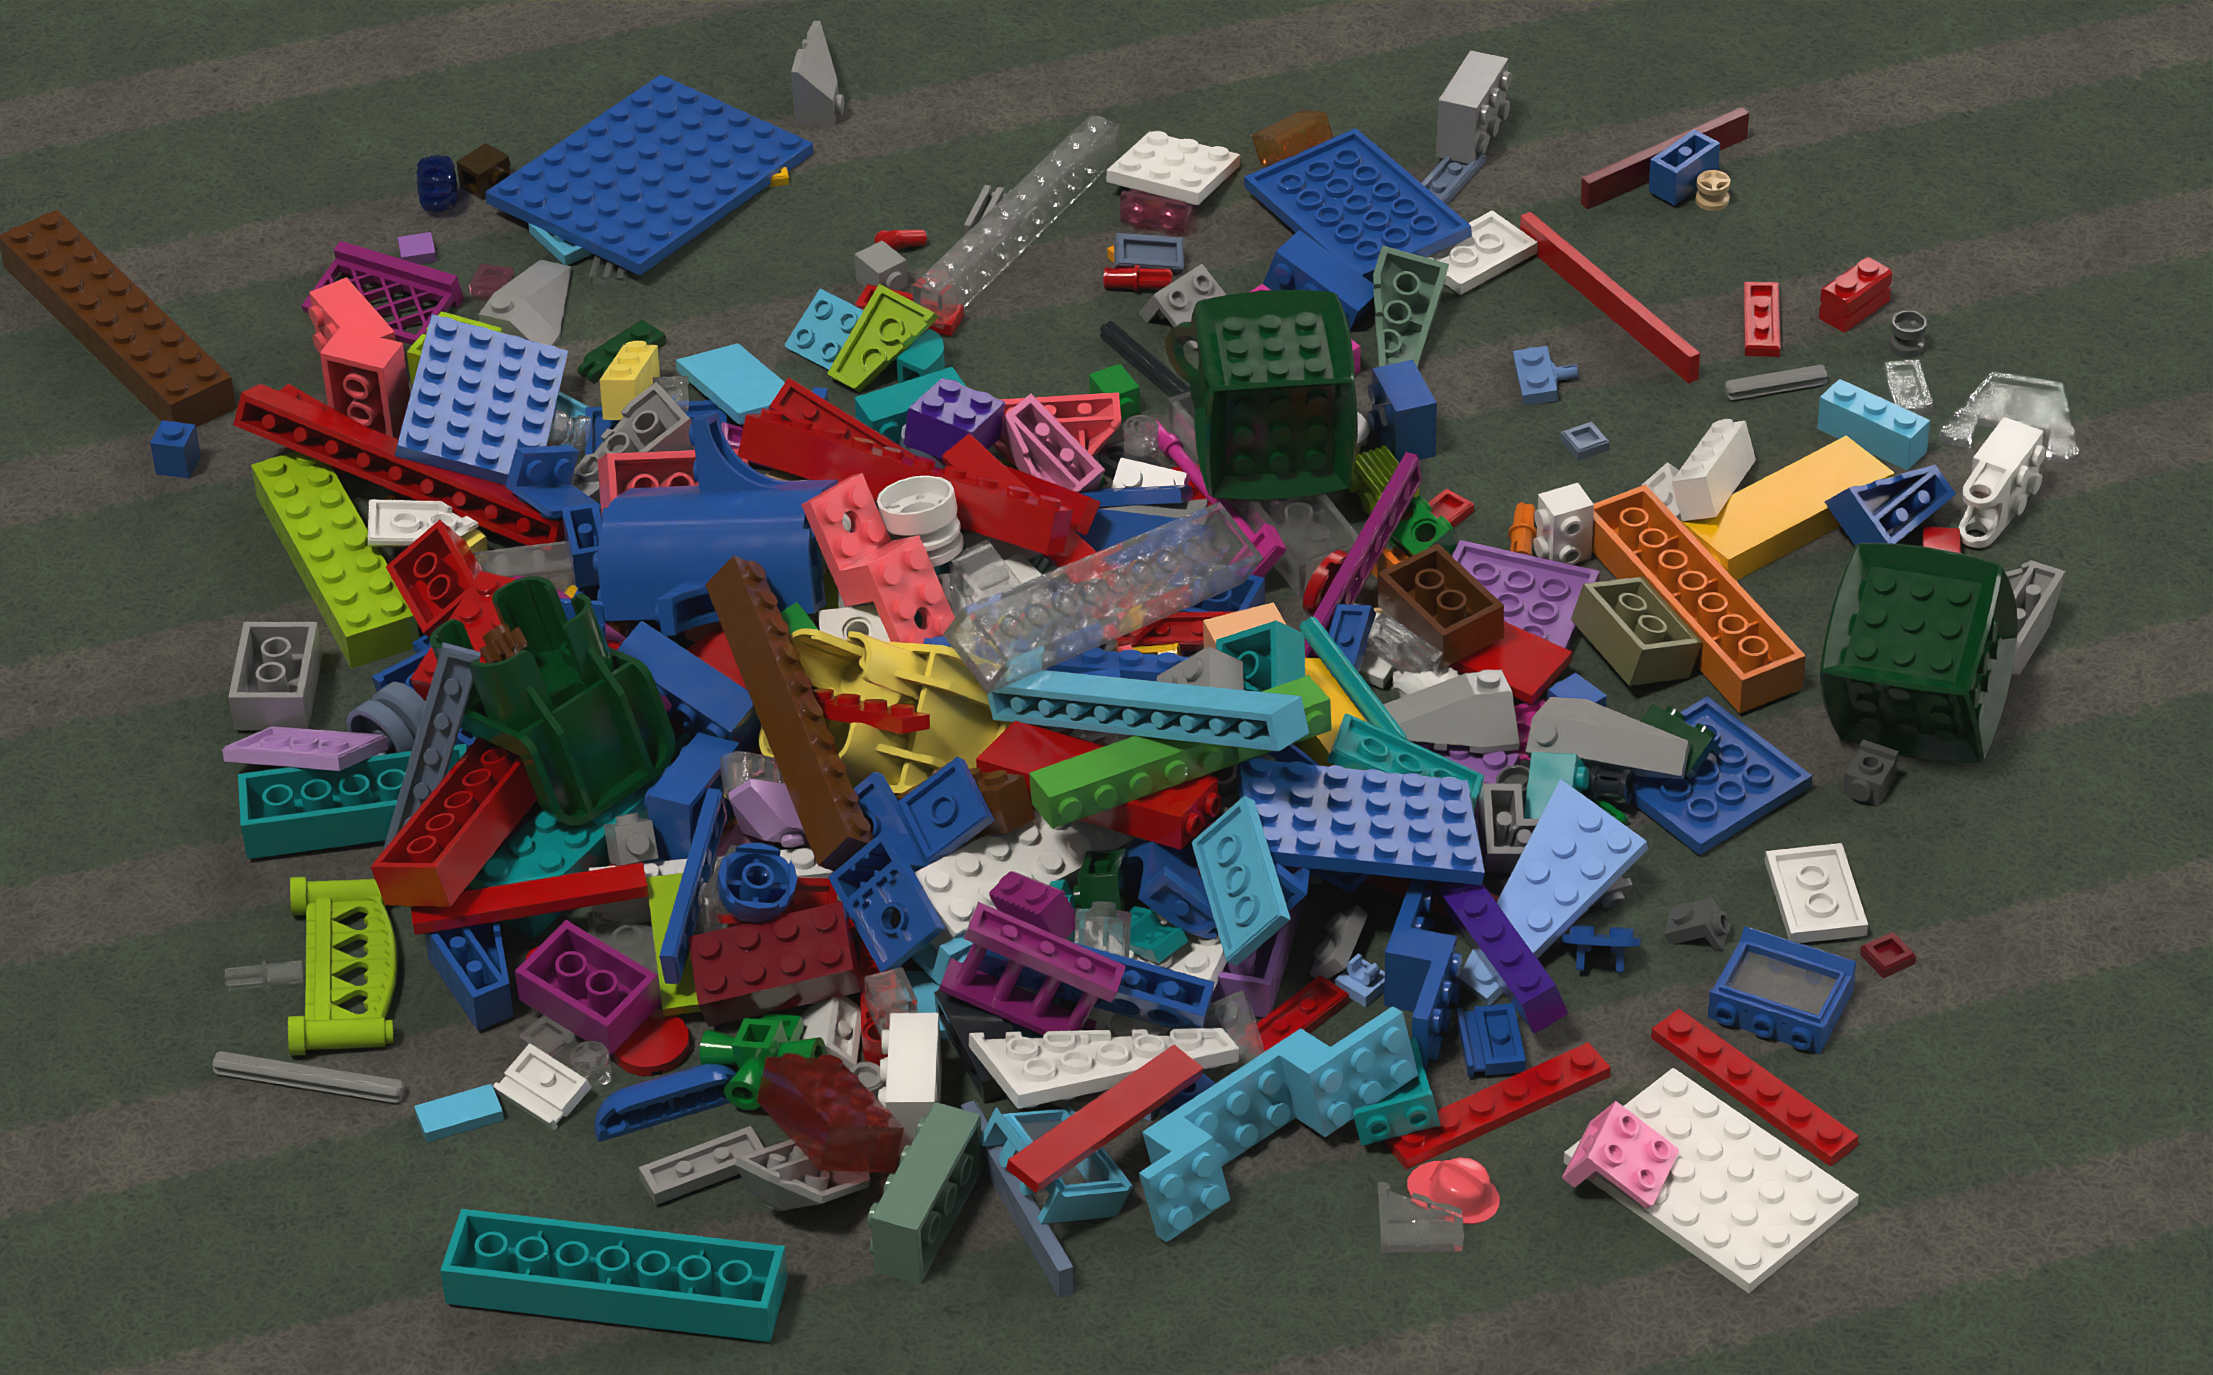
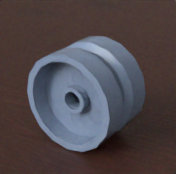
M389 683L376 692L372 700L361 703L349 712L346 719L347 731L387 736L388 749L374 756L412 751L426 701L415 690L403 683Z

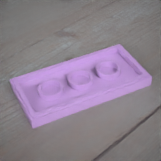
M271 726L225 746L222 751L224 762L341 771L387 750L388 742L387 736L379 734Z

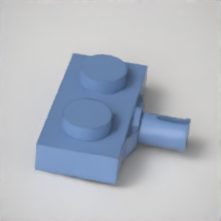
M1547 346L1513 351V360L1523 405L1558 401V381L1578 379L1577 364L1556 367L1550 360Z

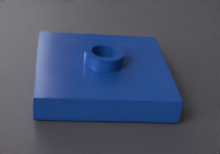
M958 756L898 801L927 862L930 864L950 855L995 821L965 760Z

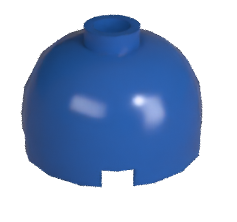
M747 843L736 847L735 852L729 854L728 857L726 855L721 861L717 877L719 900L729 914L740 921L757 923L769 921L775 916H780L790 905L797 883L795 866L791 860L788 863L786 859L780 856V850L774 846L762 843Z

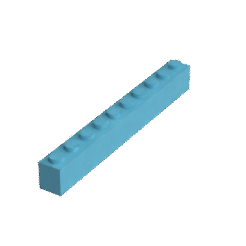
M1017 667L985 684L992 718L998 721H1019L1034 725L1280 751L1309 733L1302 697L1296 695Z

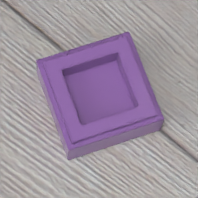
M431 232L397 237L401 259L416 264L437 262Z

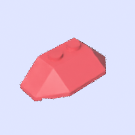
M1119 392L1035 397L1092 457L1099 452L1121 426ZM1025 398L999 399L1005 401L1003 420L1005 414ZM1001 435L1000 439L993 446L1016 466Z

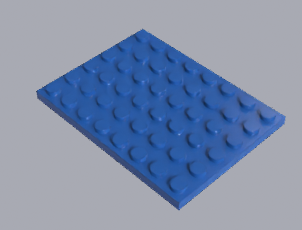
M659 75L486 191V203L641 276L769 186L772 176L776 173H781V169L787 167V170L790 171L813 154V143L754 117L745 111L736 109L720 100L676 82L669 77Z

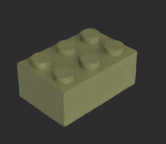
M1644 577L1584 583L1571 617L1572 622L1629 686L1689 678L1702 645V641Z

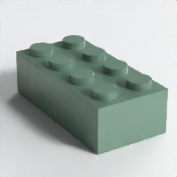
M935 1102L927 1117H921L914 1141L911 1145L904 1147L900 1158V1166L895 1174L891 1173L888 1176L879 1203H873L868 1214L867 1224L872 1229L870 1254L874 1255L875 1272L921 1285L984 1169L983 1148L979 1142L982 1135L981 1114Z

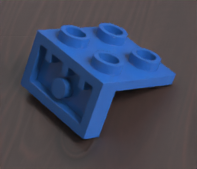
M571 445L516 447L505 487L515 493L519 501L532 505L539 510L542 517L557 521L562 517L561 508L596 502L571 484L579 450ZM598 503L599 510H600V514H601V504Z

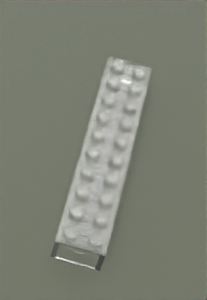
M1217 502L962 608L943 635L987 694L1242 585L1263 560V557L1224 506Z

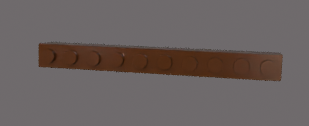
M733 555L705 586L819 867L835 872L873 840L870 824L862 813L858 803V795L851 786L846 774V766L834 745L835 739L829 732L822 716L823 710L815 699L811 689V681L806 676L799 660L800 654L792 643L788 633V625L782 619L777 606V599L771 592L766 580L765 570L755 561H747Z

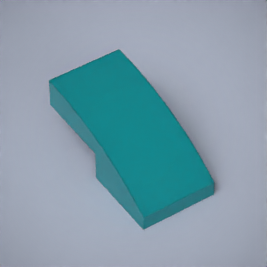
M1136 906L1126 912L1122 919L1115 920L1106 927L1108 934L1117 942L1135 954L1156 963H1160L1189 942L1182 928L1162 924L1154 910Z

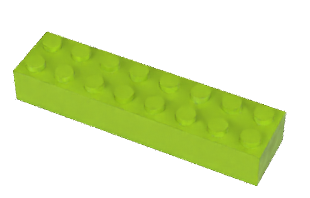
M297 451L252 464L256 497L351 669L413 649L412 642L419 639L417 621L386 569L387 563L378 547H368V530L332 466Z

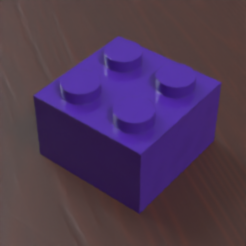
M941 378L908 408L904 445L943 460L942 455L970 433L988 450L1000 439L1005 401L994 398L989 393L978 392L962 386L955 380Z

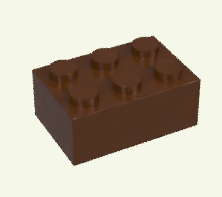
M1440 544L1429 547L1378 573V606L1442 668L1504 638V605Z

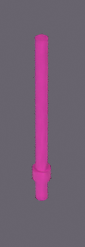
M1154 420L1150 422L1147 429L1157 440L1158 448L1168 459H1173L1182 471L1190 476V480L1247 545L1256 533L1226 499L1213 498L1208 494L1200 468L1183 450V443L1173 433H1168L1159 421Z

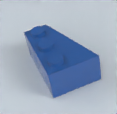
M1300 230L1275 252L1263 285L1271 290H1312L1336 293L1344 309L1350 331L1374 307L1373 283Z
M1932 465L1905 472L1888 479L1883 478L1869 484L1849 487L1824 501V503L1854 545L1859 543L1896 544L1955 496L1956 493L1938 467Z
M499 921L425 933L428 959L477 1031L514 1016Z

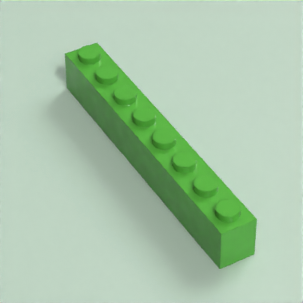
M1309 675L1262 691L1302 697L1309 733L1292 744L1332 730L1330 698ZM1133 736L1030 772L1032 805L1049 826L1054 829L1271 751Z

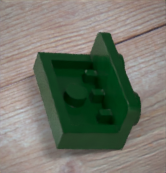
M1652 703L1640 721L1689 741L1690 747L1684 777L1691 780L1709 753L1716 757L1721 753L1722 750L1714 741L1716 735L1702 724L1697 723L1695 727L1685 722L1687 718L1676 709L1667 706L1664 710Z

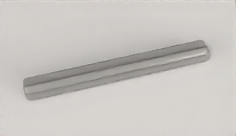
M223 1051L216 1053L212 1064L213 1071L217 1075L397 1104L401 1102L404 1095V1083L401 1080Z

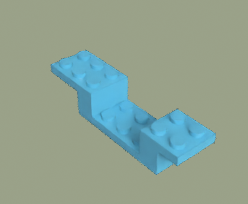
M1392 1006L1331 1047L1300 1028L1144 1130L1142 1133L1151 1165L1139 1172L1156 1235L1167 1243L1230 1201L1222 1166L1293 1119L1297 1118L1326 1137L1352 1120L1355 1109L1376 1104L1417 1077L1418 1072L1403 1012Z

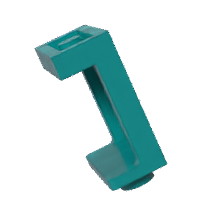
M1416 1037L1410 1038L1418 1076L1376 1104L1357 1108L1353 1111L1361 1146L1440 1126L1433 1093L1429 1087Z

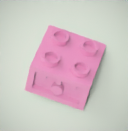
M1615 1101L1589 1122L1562 1179L1575 1188L1586 1178L1593 1180L1601 1174L1644 1208L1648 1209L1654 1204L1679 1150Z

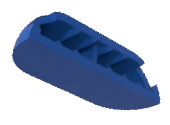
M702 1064L619 1089L602 1102L596 1113L594 1122L596 1138L598 1142H602L729 1104L730 1102L724 1094V1088L736 1072L720 1064Z

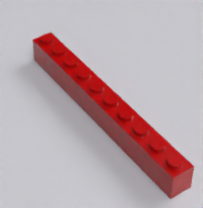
M256 385L240 395L233 426L417 501H442L451 506L452 512L461 518L468 516L477 521L481 527L551 555L566 546L563 517L557 521L542 517L540 511L535 507L519 501L518 496L507 489L506 485L396 457L395 452L398 439L265 385Z
M761 409L760 414H746L738 457L810 480L838 479V483L852 475L863 473L872 497L876 501L881 491L899 480L915 476L941 477L949 481L954 488L958 508L956 516L960 521L961 528L1045 555L1064 553L1073 510L1060 506L1061 500L1057 498L1039 496V499L1029 496V490L1025 488L1008 486L1005 489L997 486L998 480L985 476H976V479L966 476V470L957 467L945 466V469L935 467L936 461L929 458L915 456L913 460L904 457L905 452L897 448L883 447V450L874 448V442L865 438L853 437L852 440L843 438V432L840 430L822 428L820 431L812 428L813 423L808 420L792 418L791 421L782 419L783 413L776 410Z

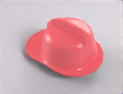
M1459 1157L1422 1164L1412 1171L1407 1180V1189L1413 1199L1461 1224L1474 1225L1485 1222L1494 1216L1499 1208L1500 1196L1496 1187L1490 1182L1487 1170L1479 1162L1470 1158Z

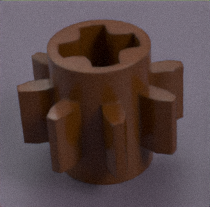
M502 624L490 630L482 637L486 646L480 648V651L487 663H496L514 656L529 645L519 627L511 631L508 624Z

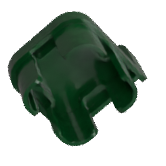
M540 576L523 577L497 589L492 596V602L501 625L508 624L511 631L519 627L529 646L514 656L500 662L482 663L476 659L469 663L468 666L474 681L460 728L520 756L542 810L550 817L567 825H583L664 772L670 764L675 750V735L652 673L642 661L608 647L592 602L588 596L579 593L571 599L576 616L568 621L555 586L546 578ZM456 619L446 621L436 628L430 636V644L437 661L443 643L474 650L464 624Z

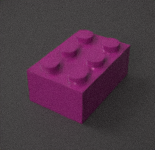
M567 920L515 970L520 1001L610 1056L661 1005L657 974Z

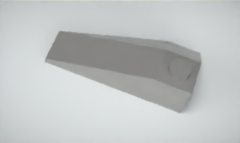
M540 259L493 293L480 311L479 321L502 328L504 334L515 335L530 341L555 346L561 335V322L565 313L564 305L572 273L571 266Z

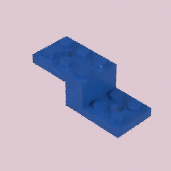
M873 772L854 788L864 817L866 819L871 817L873 820L874 828L871 833L873 840L828 878L881 974H891L946 928L915 872L930 865V863L927 862L883 773ZM897 908L901 914V921L899 926L893 929L890 924L891 913Z
M1411 878L1385 951L1384 1006H1393L1397 1009L1414 1012L1412 1016V1038L1416 1037L1423 1067L1427 1074L1431 1060L1438 1061L1441 1053L1442 1037L1439 1036L1441 1032L1447 1033L1450 1027L1452 1009H1449L1450 1004L1457 1005L1459 1001L1461 981H1456V977L1460 973L1462 954L1456 953L1457 936L1433 932L1434 918H1430L1429 914L1433 909L1435 891L1429 890V880Z

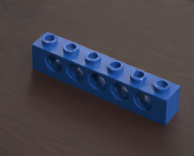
M1075 943L1126 966L1112 1003L1098 997L1094 1005L1095 1008L1170 1029L1204 1028L1212 1001L1215 982ZM987 950L978 970L1000 979L1010 959ZM1024 966L1015 985L1039 991L1047 975ZM1061 982L1054 996L1078 1002L1083 990Z

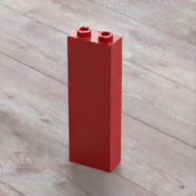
M1014 721L976 758V768H979L981 772L990 773L997 770H1005L1007 774L1024 775L1032 804L1030 772L1104 747V745ZM1204 775L1079 820L1182 850L1193 837L1200 833L1202 827L1218 814L1221 807V796L1218 794V778Z

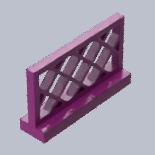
M339 241L334 248L335 260L312 290L314 291L334 283L333 281L339 272L353 276V279L349 281L368 302L387 297L389 304L374 309L380 316L393 313L395 320L387 322L388 325L395 331L397 341L413 345L421 334H426L432 314L438 316L441 311L447 312L450 306L457 307L463 300L456 275L343 241ZM372 282L382 285L381 288L363 293L361 286ZM401 291L412 295L395 302L392 301L390 296ZM310 294L301 305L303 312L309 313L308 308L312 307ZM430 300L439 302L436 307L424 311L420 307L421 303ZM416 305L418 313L398 318L396 311ZM419 322L423 324L416 335L403 331L404 327Z

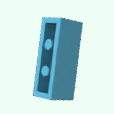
M1841 379L1820 396L1817 429L1838 439L1848 436L1868 453L1907 471L1927 452L1930 420Z

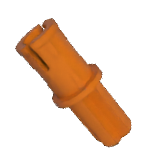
M1520 502L1516 505L1513 525L1508 531V537L1511 540L1510 551L1532 556L1533 540L1537 537V531L1534 527L1535 507L1532 504Z

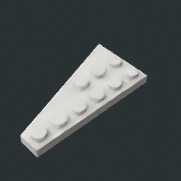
M1222 1028L1173 1029L1170 1032V1036L1149 1035L1147 1029L1132 1030V1036L1111 1037L1110 1030L1047 1031L1043 1038L1022 1037L1021 1032H1006L1005 1039H984V1033H969L970 1049L1018 1109L1033 1108L1039 1104L1057 1100H1070L1076 1096L1095 1092H1106L1172 1045H1176L1204 1069H1216L1222 1065L1235 1063L1239 1060V1047Z

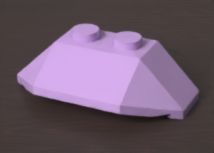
M749 779L729 792V800L741 833L765 841L778 842L787 848L810 847L785 784Z

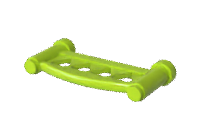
M290 877L292 916L306 915L305 1016H288L289 1055L303 1056L306 1055V1050L386 1047V1044H394L393 1020H385L396 986L398 952L393 926L375 879L307 881V877ZM357 912L367 914L364 918V923L367 927L363 930H355L338 923V921ZM362 939L367 941V944L364 945V951L367 955L362 958H356L337 950L355 940ZM357 967L367 969L364 973V979L367 983L362 986H356L337 978ZM358 995L367 997L364 1001V1007L367 1011L363 1014H355L337 1006Z

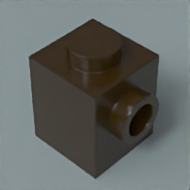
M487 143L456 161L460 188L481 200L486 199V191L511 175L509 156Z

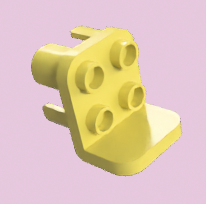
M807 628L796 630L790 635L794 647L800 654L799 660L804 672L811 681V687L816 689L834 690V696L839 694H858L861 696V701L866 699L887 700V706L910 704L914 705V711L930 714V729L904 734L880 730L864 723L853 722L850 724L824 718L829 732L835 739L834 745L840 759L846 766V774L853 789L873 772L883 773L894 795L897 796L932 776L934 770L944 767L957 756L965 760L969 769L976 768V758L1013 723L993 720L985 684L1010 671L993 662L948 646L885 642L855 631L848 632L847 640L820 630ZM761 725L759 733L760 750L766 759L776 762Z

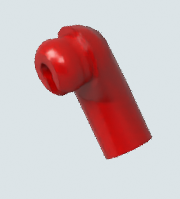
M923 229L882 230L875 235L874 242L876 244L883 241L892 249L898 251L906 247L925 246L927 235Z

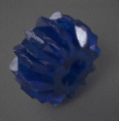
M430 155V157L419 160L417 164L418 170L416 171V183L418 186L419 202L425 211L444 212V210L454 208L457 203L458 184L455 165L449 156Z

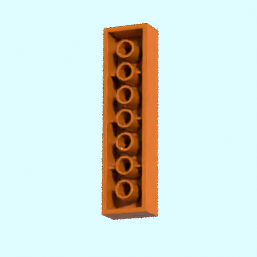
M1646 484L1594 504L1592 552L1617 580L1644 577L1702 641L1695 665L1739 714L1803 689L1806 655Z

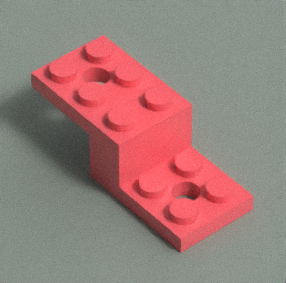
M863 473L852 475L801 504L845 607L873 601L890 642L923 644L925 638L932 639L937 636H946L953 639L960 632V628L920 535L891 541ZM844 514L851 521L849 532L845 530L842 524ZM916 610L922 616L921 628L914 621Z

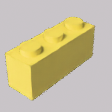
M631 341L622 346L600 379L603 420H621L623 418L621 411L631 400L653 383L657 382L661 385L658 345H647L645 341Z

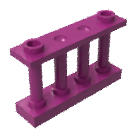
M978 902L963 938L973 944L964 963L952 958L950 959L938 990L1041 1035H1044L1047 1031L1094 1030L1097 1021L1088 1017L1098 997L1112 1003L1126 966ZM987 950L1010 959L1000 979L978 970ZM1024 966L1047 975L1037 995L1015 986ZM1061 982L1083 990L1074 1011L1051 1002Z

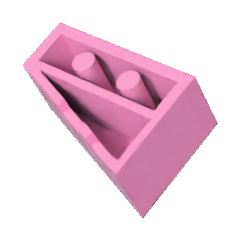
M1032 394L1028 395L1005 414L1001 435L1019 471L1078 493L1096 489L1099 486L1105 469Z

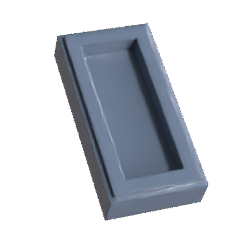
M1116 233L1114 236V268H1135V265H1140L1141 268L1170 269L1172 273H1182L1184 270L1183 238Z

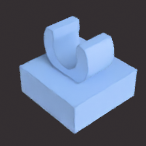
M1358 953L1347 963L1346 970L1335 979V985L1347 992L1349 998L1367 1007L1384 992L1385 972L1379 969L1376 963L1371 964L1362 959V955Z

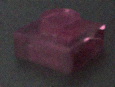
M480 264L469 284L471 295L491 298L493 293L514 279L513 268Z

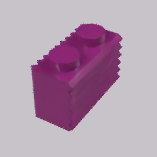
M1010 871L989 892V896L997 910L1063 939H1066L1080 925L1081 919L1077 918V913H1074L1075 908L1071 907V902H1068L1065 891L1018 872Z

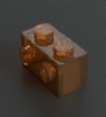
M1302 110L1251 135L1260 165L1263 167H1268L1288 157H1294L1304 150L1334 138L1326 112Z

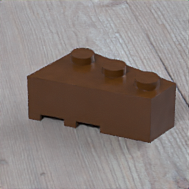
M941 768L934 770L932 772V775L939 771ZM979 768L969 769L995 820L975 836L1009 834L1035 819L1024 775L1007 774L1005 770L989 773L981 772ZM923 782L897 795V800H901Z

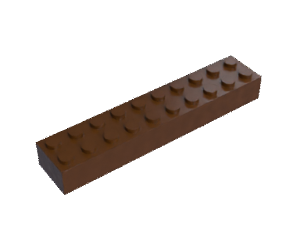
M58 210L45 213L39 218L0 234V251L4 268L160 421L194 424L198 427L237 408L232 377Z

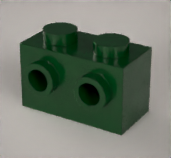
M1125 849L1086 851L1081 870L1078 872V885H1074V905L1076 909H1082L1083 922L1093 921L1096 925H1109L1115 920L1123 918L1130 894Z

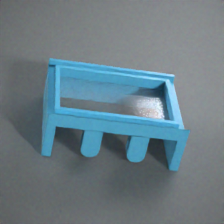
M1066 1104L1064 1109L1002 1114L996 1107L979 1142L982 1146L1004 1145L999 1154V1163L1002 1167H1007L1009 1158L1076 1112L1070 1104ZM1101 1147L1045 1187L1050 1194L1037 1219L1041 1224L1115 1217L1121 1210L1133 1185L1106 1150ZM1020 1182V1191L1023 1195L1037 1194L1023 1182Z

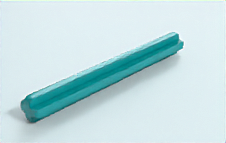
M1309 617L1306 621H1302L1299 628L1304 633V638L1369 723L1408 740L1405 732L1318 619Z

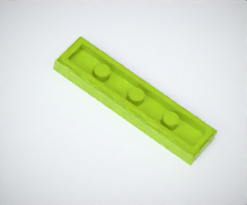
M683 873L646 877L663 1016L701 1012L697 1001L690 950L679 984H665L659 957Z

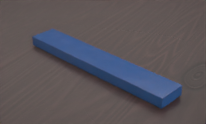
M707 788L659 955L665 984H679V981L682 979L690 950L688 937L694 936L727 819L721 789Z

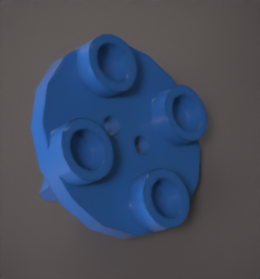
M1571 925L1570 933L1562 934V942L1577 944V971H1584L1585 952H1591V945L1611 946V953H1616V973H1624L1625 947L1641 946V938L1634 937L1633 928L1610 927L1609 934H1594V926Z

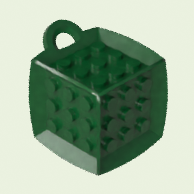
M1266 290L1199 300L1194 306L1191 322H1182L1169 331L1165 345L1171 365L1179 376L1190 384L1191 400L1194 406L1197 456L1208 494L1213 498L1269 500L1305 497L1348 489L1352 484L1356 461L1358 415L1352 341L1345 312L1338 295L1334 292L1312 290ZM1187 341L1197 342L1198 369L1194 368L1184 355L1183 348Z
M1859 543L1855 545L1832 605L1820 666V685L1824 708L1832 727L1841 740L1861 744L1862 740H1866L1899 751L1898 755L1910 758L1961 763H1980L1985 760L2005 705L2013 670L2018 632L2016 600L2010 581L2002 566L1978 557L1931 547L1892 543Z

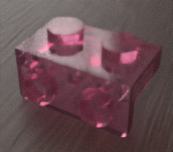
M1132 188L1130 192L1123 191L1120 195L1121 222L1185 233L1197 210V205Z

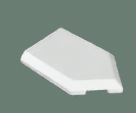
M369 500L368 547L407 548L439 519L459 536H463L476 529L478 522L468 516L461 518L452 512L451 506L442 501Z

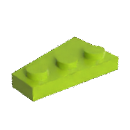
M879 284L827 375L857 392L862 391L928 329L939 316Z

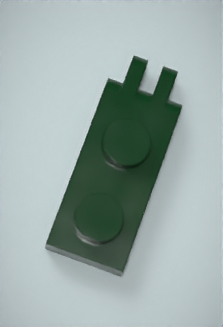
M640 320L589 352L584 357L583 363L578 367V373L583 377L587 376V379L592 383H596L601 379L623 345L631 341H645L647 345H658L659 349L666 344V336L646 321Z

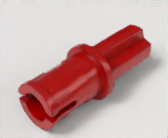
M1135 265V268L1105 267L1103 275L1104 288L1134 289L1135 292H1140V289H1163L1173 282V273L1170 269L1141 268L1140 265Z

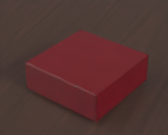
M1894 932L1861 946L1860 955L1883 979L1916 963V955Z

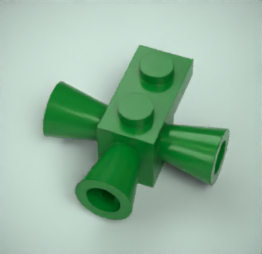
M764 1014L762 1019L744 1018L736 1037L706 1030L701 1039L699 1054L701 1065L711 1063L726 1067L738 1065L739 1070L725 1086L724 1094L734 1106L745 1110H754L762 1104L765 1083H780L785 1069L819 1077L824 1070L826 1049L824 1040L821 1037L799 1040L805 1028L801 1016Z

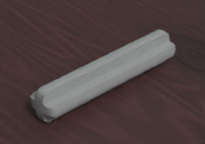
M1814 365L1727 380L1725 382V395L1728 400L1735 401L1822 386L1827 383V371L1824 365Z

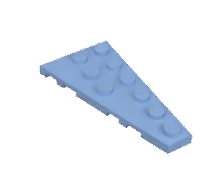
M1560 779L1497 904L1538 959L1648 850L1647 841ZM1473 949L1458 978L1461 981L1462 987L1485 1004L1491 1005L1504 991Z

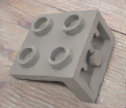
M1200 264L1155 293L1139 311V314L1147 323L1158 316L1161 320L1167 318L1172 326L1175 327L1182 322H1191L1194 306L1199 300L1224 296L1226 293L1204 265ZM1186 342L1191 350L1198 349L1197 342Z

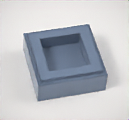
M1593 422L1561 432V442L1578 461L1609 451L1610 442Z

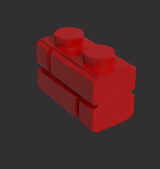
M1865 257L1856 266L1851 267L1821 289L1820 302L1822 304L1819 307V318L1842 332H1847L1890 301L1891 288L1889 286L1892 283V271L1890 268L1870 257Z

